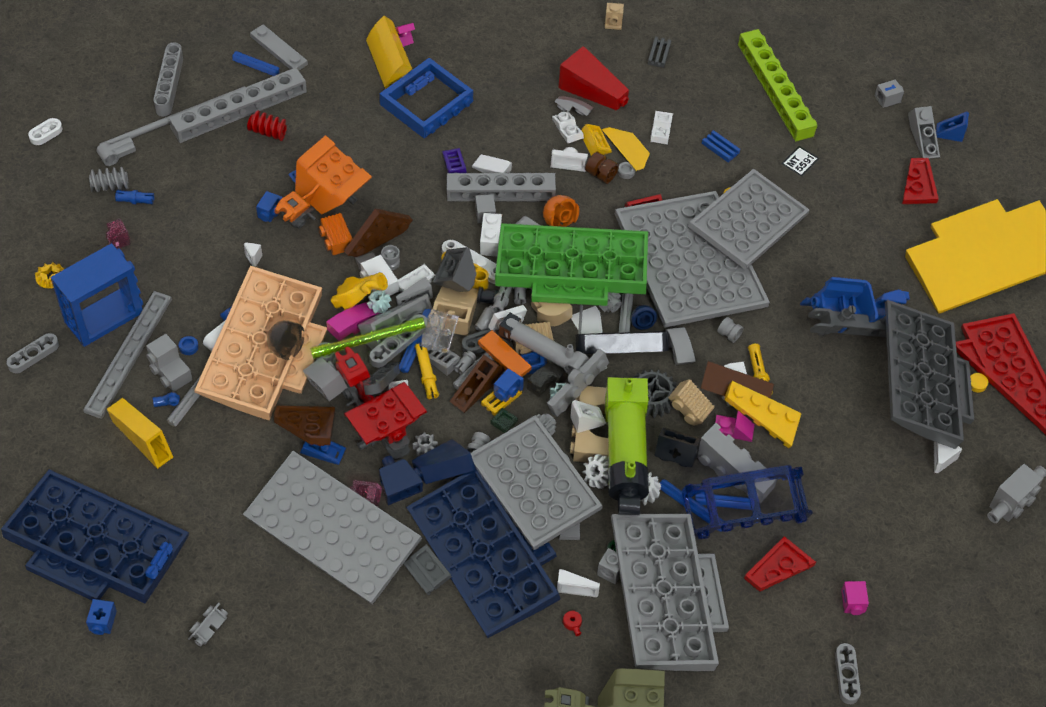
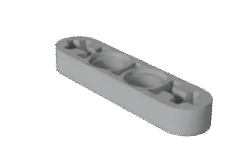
M421 314L413 316L370 352V364L377 368L383 367L420 337L428 328L426 316ZM408 332L411 334V336L409 338H403L401 337V333ZM394 343L397 345V348L390 350L387 348V345ZM382 355L381 360L379 358L375 359V356L380 357Z

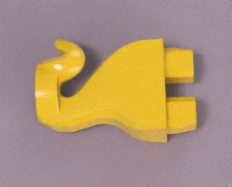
M381 272L364 278H346L344 283L338 286L337 295L332 296L331 302L336 309L343 307L344 310L349 309L359 303L367 294H370L371 290H386L388 281Z

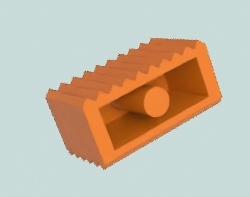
M339 213L321 218V226L318 228L321 237L325 236L326 240L324 242L327 251L331 250L333 256L344 253V250L353 238L342 214Z

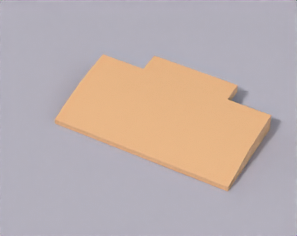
M250 266L197 383L195 393L266 420H270L283 389L302 394L307 382V377L303 370L315 362L317 358L316 347L323 343L327 333V327L311 323L322 297V287Z

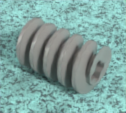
M113 167L112 173L109 172L108 168L105 169L104 174L101 169H98L97 174L94 173L93 169L90 172L91 192H93L94 188L97 192H100L101 187L104 191H107L108 186L114 191L116 185L119 190H122L123 184L126 189H129L127 171H124L123 167H120L119 172H117L115 167Z

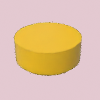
M980 373L972 374L970 376L972 391L977 393L985 391L988 385L987 377Z

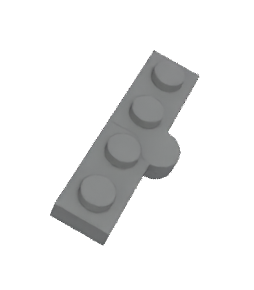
M598 349L579 370L574 369L568 376L569 383H566L547 402L553 415L558 417L564 412L568 405L578 398L581 392L594 381V378L606 369L609 361L604 351Z

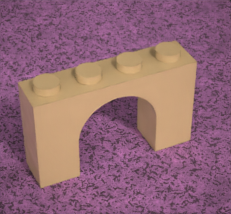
M587 386L575 400L599 407L602 414H605L606 388ZM573 425L572 437H575V442H571L570 454H574L573 461L589 463L588 458L595 457L596 454L609 457L608 438L596 436L590 430L577 433Z

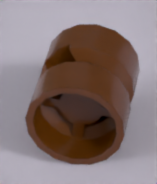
M595 152L589 158L585 170L608 184L616 176L619 164L611 159L607 160V157L600 152Z

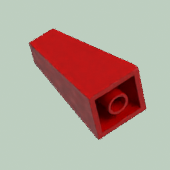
M584 46L560 64L559 88L561 90L614 110H618L621 106L624 107L628 103L629 89Z

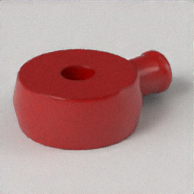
M568 611L563 616V625L566 629L574 631L575 636H580L582 633L579 628L582 625V617L576 611Z

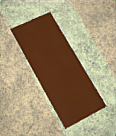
M708 361L701 389L726 396L729 384L734 381L771 398L773 383Z

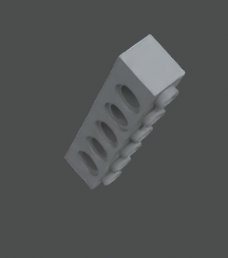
M447 173V201L475 202L476 195L490 194L494 195V201H548L556 193L555 173Z

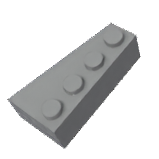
M715 423L701 437L697 458L704 466L712 468L718 476L730 481L735 488L747 493L749 498H753L761 503L775 488L777 477L759 461L754 462L745 448L739 449L733 443L735 439L729 434L725 436L719 430L721 427Z

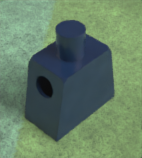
M392 456L383 458L382 464L384 467L379 469V478L388 506L423 492L421 478L406 460L402 459L395 462Z

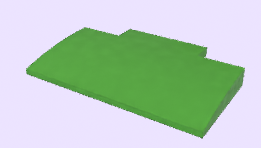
M501 223L495 286L532 288V302L607 306L608 292L646 294L648 231Z

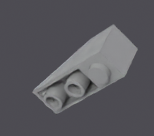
M932 106L914 108L908 113L910 128L922 158H939L940 153Z

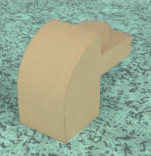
M531 302L532 308L537 312V320L541 323L550 322L551 326H558L572 318V306L570 304Z

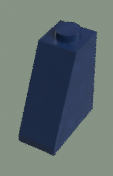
M453 439L411 460L414 467L413 470L425 484L476 470L471 453Z

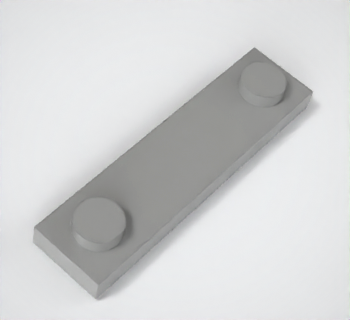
M261 25L250 32L251 38L290 70L297 68L299 71L308 65V61L265 25Z

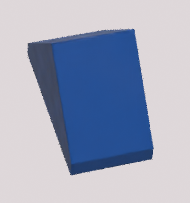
M964 112L937 123V138L962 142L968 127L969 113Z

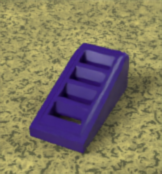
M460 148L442 151L447 173H467Z

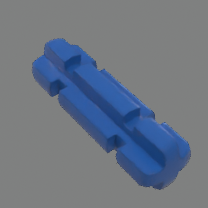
M427 71L413 81L412 84L406 86L405 92L412 96L416 91H419L433 81L434 74L431 71Z
M167 542L161 544L160 550L157 551L150 563L151 566H148L145 571L147 578L155 579L157 577L158 571L162 569L168 558L167 555H170L173 550L172 544Z

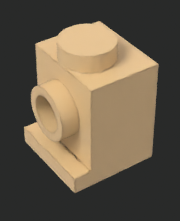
M607 3L605 29H622L624 4Z

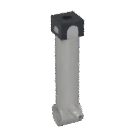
M511 312L499 325L500 337L509 342L514 340L564 368L568 375L574 369L579 370L589 360L584 353L580 351L574 352L572 344H568L567 348L521 323V318Z

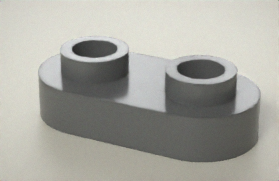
M484 330L464 337L462 340V350L464 352L471 351L474 354L484 352L485 350L478 345V340L491 330Z

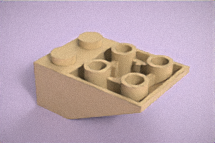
M442 286L432 309L431 329L468 336L477 305L479 289L472 288L467 292H458Z

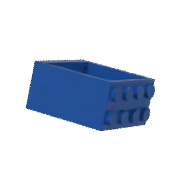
M112 243L51 277L64 323L84 347L139 316L143 310V301L139 297L141 292L136 284L138 280L134 274L135 267L131 261H126L121 249H116ZM118 282L120 289L81 310L79 303Z

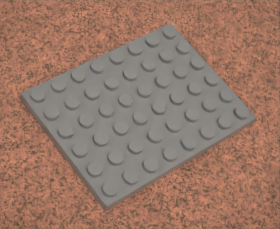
M716 191L615 209L614 214L621 230L648 231L646 287L664 328L769 306L768 297L752 264L747 269L742 268L688 227L691 220L719 198Z

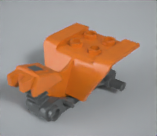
M325 135L297 160L296 192L292 191L278 202L275 213L279 214L281 212L285 222L288 221L292 226L300 229L306 223L308 217L316 220V217L312 215L316 210L322 215L344 204L346 200L353 205L358 200L353 194L367 183L372 176L363 168L360 169L351 157L341 152L335 146V143Z

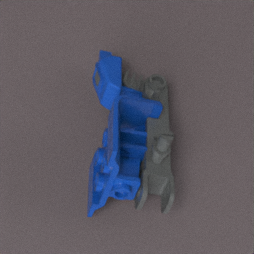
M831 277L825 282V286L818 293H815L811 298H805L800 305L813 307V310L808 313V317L818 318L821 320V323L811 327L810 332L818 333L820 337L830 333L887 337L885 302L890 300L902 305L906 304V300L910 298L909 292L898 289L884 293L875 300L871 284L868 281Z

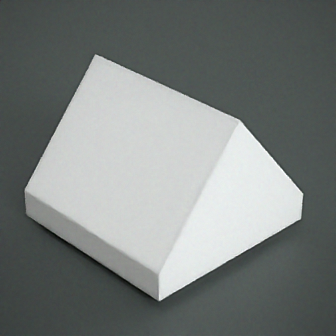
M244 243L245 255L250 264L256 267L262 257L261 245Z

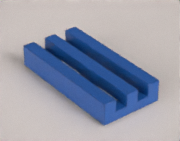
M714 130L711 132V135L708 134L707 138L702 139L704 146L727 162H730L740 153V149Z

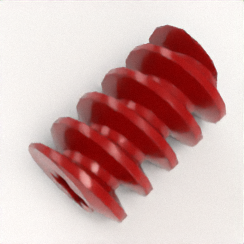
M259 110L250 116L247 123L249 131L253 130L255 133L266 134L267 137L279 138L280 141H283L287 131L286 119L283 118L280 123L278 116L275 120H273V115L271 114L266 118L267 114L264 112L260 116Z

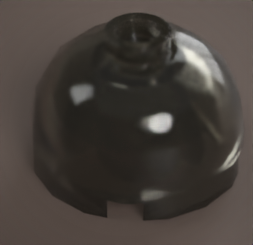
M290 320L278 321L268 331V348L275 356L290 360L289 357L291 355L295 357L304 343L302 331L304 332V328L301 324Z

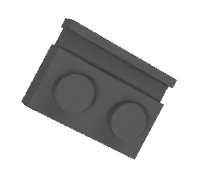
M427 544L413 554L408 561L403 563L427 595H430V592L439 588L452 577Z

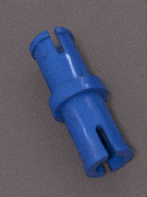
M117 190L115 198L117 202L153 205L154 193L138 192V190Z

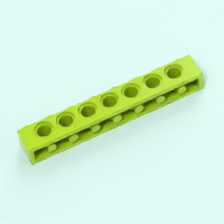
M759 29L741 33L738 46L795 142L814 137L817 122L811 117L808 107H805L801 96L795 90L794 84L788 79L787 73L782 69L779 59H776L772 48L768 46L765 36L761 34Z

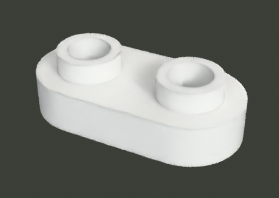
M50 118L31 129L28 134L30 142L34 145H42L59 135L63 130L61 121L56 118Z

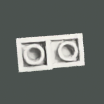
M568 111L552 116L556 127L567 143L584 139L583 132L576 126L575 118Z

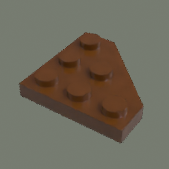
M375 208L344 251L348 256L358 257L404 233L413 219L409 215Z
M276 406L274 423L310 445L324 446L331 444L335 407Z

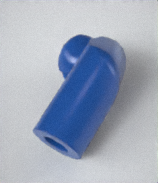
M171 392L164 396L153 397L154 407L176 406L179 403L180 397L177 393Z

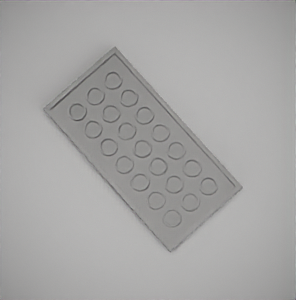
M295 451L291 452L243 513L244 517L370 604L377 600L422 539L419 534Z

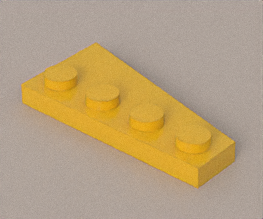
M732 381L728 386L724 400L743 415L747 414L754 420L755 424L763 426L772 437L779 438L784 442V446L790 448L794 441L801 413Z

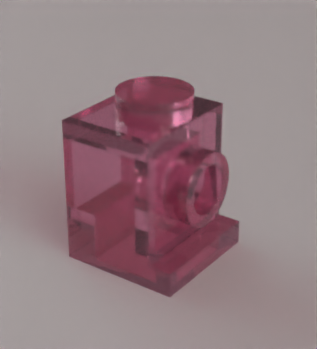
M121 219L107 223L106 239L109 244L112 243L116 249L130 245L128 231Z
M354 480L353 486H350V489L362 497L367 492V497L363 498L378 507L382 487L376 482Z

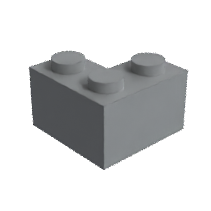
M167 334L146 345L148 351L146 356L151 363L149 368L154 375L158 374L160 376V381L165 388L169 387L174 392L192 381L191 370L181 360L177 345Z

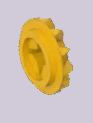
M53 262L49 265L45 263L43 267H38V271L35 273L37 284L43 288H54L51 277L64 270V268L60 264L56 265ZM52 271L53 274L48 279L47 275Z

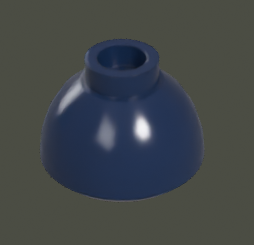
M637 306L631 315L632 324L638 330H647L656 323L657 313L650 306Z

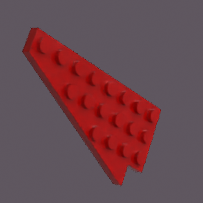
M1015 313L962 324L961 330L966 340L956 342V352L964 360L969 361V364L978 373L986 376L992 386L1046 435V375Z

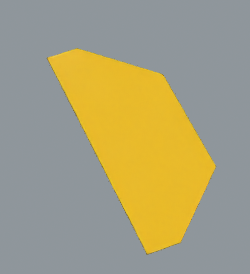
M611 127L602 129L636 171L644 169L650 153L633 133Z

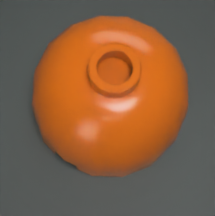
M565 195L551 197L543 209V218L548 226L567 227L572 222L576 223L579 216L578 204L575 203V200Z

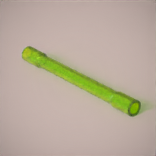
M423 317L412 319L405 323L337 342L311 347L313 359L344 350L348 346L351 348L405 332L426 328Z

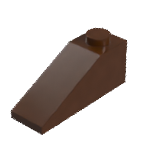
M483 355L449 402L465 413L494 385L505 369L486 355Z

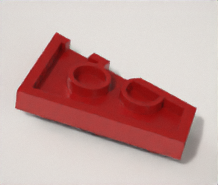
M911 158L902 204L937 203L939 198L929 158Z
M784 536L745 575L744 579L761 592L815 566L816 561Z

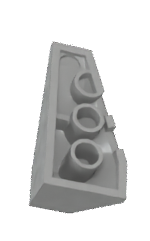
M424 294L358 324L364 342L373 350L413 316L422 315L425 309H433L428 294ZM408 332L401 333V337L403 338H409L411 336V334ZM390 343L387 345V348L394 350L397 348V345Z

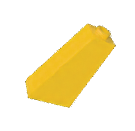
M124 398L107 408L112 422L157 469L173 458L162 430Z

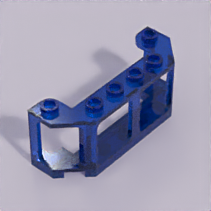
M790 465L748 471L702 480L703 483L685 486L682 489L686 514H691L695 537L698 536V539H706L715 530L721 529L722 532L734 530V527L737 526L745 529L753 527L755 523L768 525L772 524L773 520L778 519L781 522L795 520L796 523L808 521L807 518L813 512L808 510L801 480V477L804 475L802 467L792 468ZM780 478L782 480L788 479L794 509L763 514L760 509L755 483ZM794 480H796V483H797V488H798V492H799V496H800V501H801L802 508H801V506H800V502H799V498H798V494H797V489H796V485H795V481H794ZM746 484L752 516L721 521L718 517L713 490ZM704 493L710 524L695 529L688 498Z

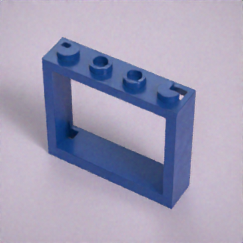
M430 58L380 93V105L423 138L431 133L433 134L437 128L445 125L449 119L457 116L461 110L469 107L473 102V90ZM427 71H431L437 79L459 94V96L427 120L422 121L396 100L406 93V86L412 84L413 81Z

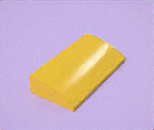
M383 16L371 29L366 42L386 89L410 72L412 67L393 21Z

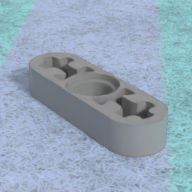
M51 333L45 334L11 355L7 359V366L10 372L20 373L56 351L59 347L56 335ZM30 351H38L36 356H28Z
M843 643L837 647L835 652L839 694L844 703L854 704L858 701L861 694L856 651L852 645ZM843 650H845L846 653L849 654L847 658V663H844L845 656L844 654H842ZM848 669L852 671L853 677H844L842 670ZM848 684H851V693H855L853 697H850L849 694L846 693L848 690Z

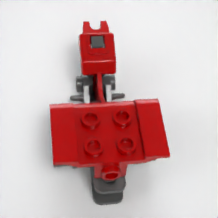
M349 346L345 348L346 355L344 356L336 352V368L348 383V388L342 391L347 400L351 399L346 406L349 407L353 404L356 406L343 414L362 438V441L357 443L358 448L362 450L369 445L374 446L377 441H381L394 460L408 455L410 448L408 447L409 439L406 436V428L416 420H419V417L427 413V410L405 382L376 397L374 394L366 395L363 384L370 378V374L359 354L354 353Z

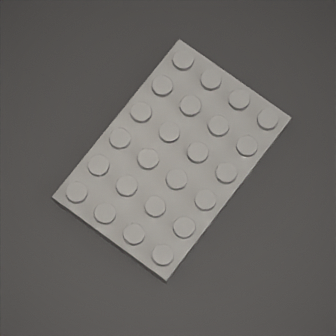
M752 169L691 220L688 227L742 268L747 269L807 216L810 210L758 171Z
M536 415L471 453L476 470L533 550L602 509L600 501Z

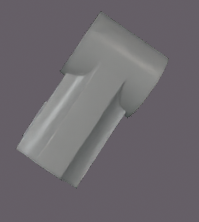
M128 137L113 144L108 142L102 143L97 147L96 152L106 166L116 164L119 158L135 152L136 149L132 139Z

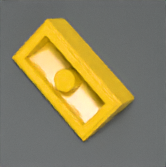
M585 124L581 131L583 132V141L590 155L592 156L595 152H600L603 155L611 153L612 150L600 126Z

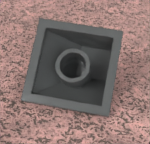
M467 247L448 249L433 283L458 292L470 291L474 286V280L477 275L470 249Z

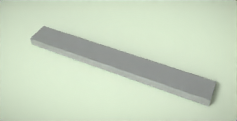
M156 291L152 293L83 409L84 413L101 419L104 417L107 408L111 405L172 300L171 296Z

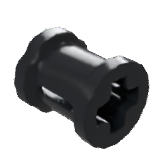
M480 287L477 303L484 302L494 305V297L498 294L499 290L491 291Z

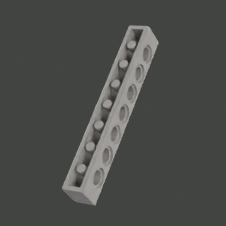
M297 68L287 70L170 117L171 130L179 143H182L254 114L257 110H264L306 93V81Z

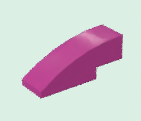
M368 302L346 309L326 321L327 330L340 342L351 333L356 335L360 332L358 324L381 313L377 312L375 314L373 309L368 307Z

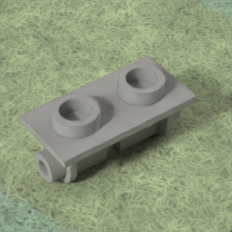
M220 603L215 607L210 605L203 613L205 619L201 623L197 621L189 630L192 634L188 639L196 638L195 643L198 646L206 645L207 641L215 633L209 628L210 625L217 630L227 619L228 613L224 609H217Z

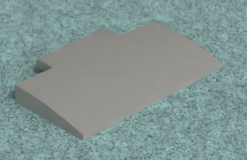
M612 514L611 521L635 668L670 671H714L719 662L713 632H727L729 625L715 554H698L691 514Z

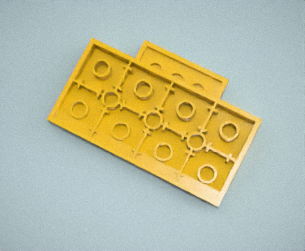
M996 199L931 223V229L937 238L906 249L905 254L906 260L939 314L1046 274V210L1039 200L1006 212L999 200Z

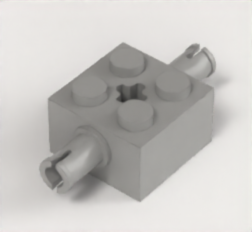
M1025 464L1019 467L999 486L989 506L993 509L987 514L989 520L993 523H998L1002 517L1008 522L1013 517L1017 519L1024 511L1022 508L1025 505L1029 507L1035 501V496L1041 490L1040 484L1043 478L1046 477V469L1042 466H1037L1033 471Z

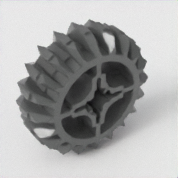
M652 368L649 372L643 369L641 374L637 372L635 377H632L648 378L646 418L649 414H652L653 418L657 414L662 417L664 412L669 414L671 409H674L668 397L677 387V382H673L672 376L667 377V372L661 374L659 369L657 372H653Z

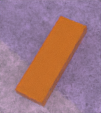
M493 330L478 340V345L505 370L509 368L521 377L531 371L532 366Z

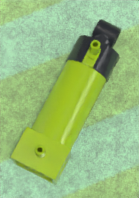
M608 377L605 421L608 422V493L611 498L618 501V515H640V500L646 498L649 494L646 443L648 378Z

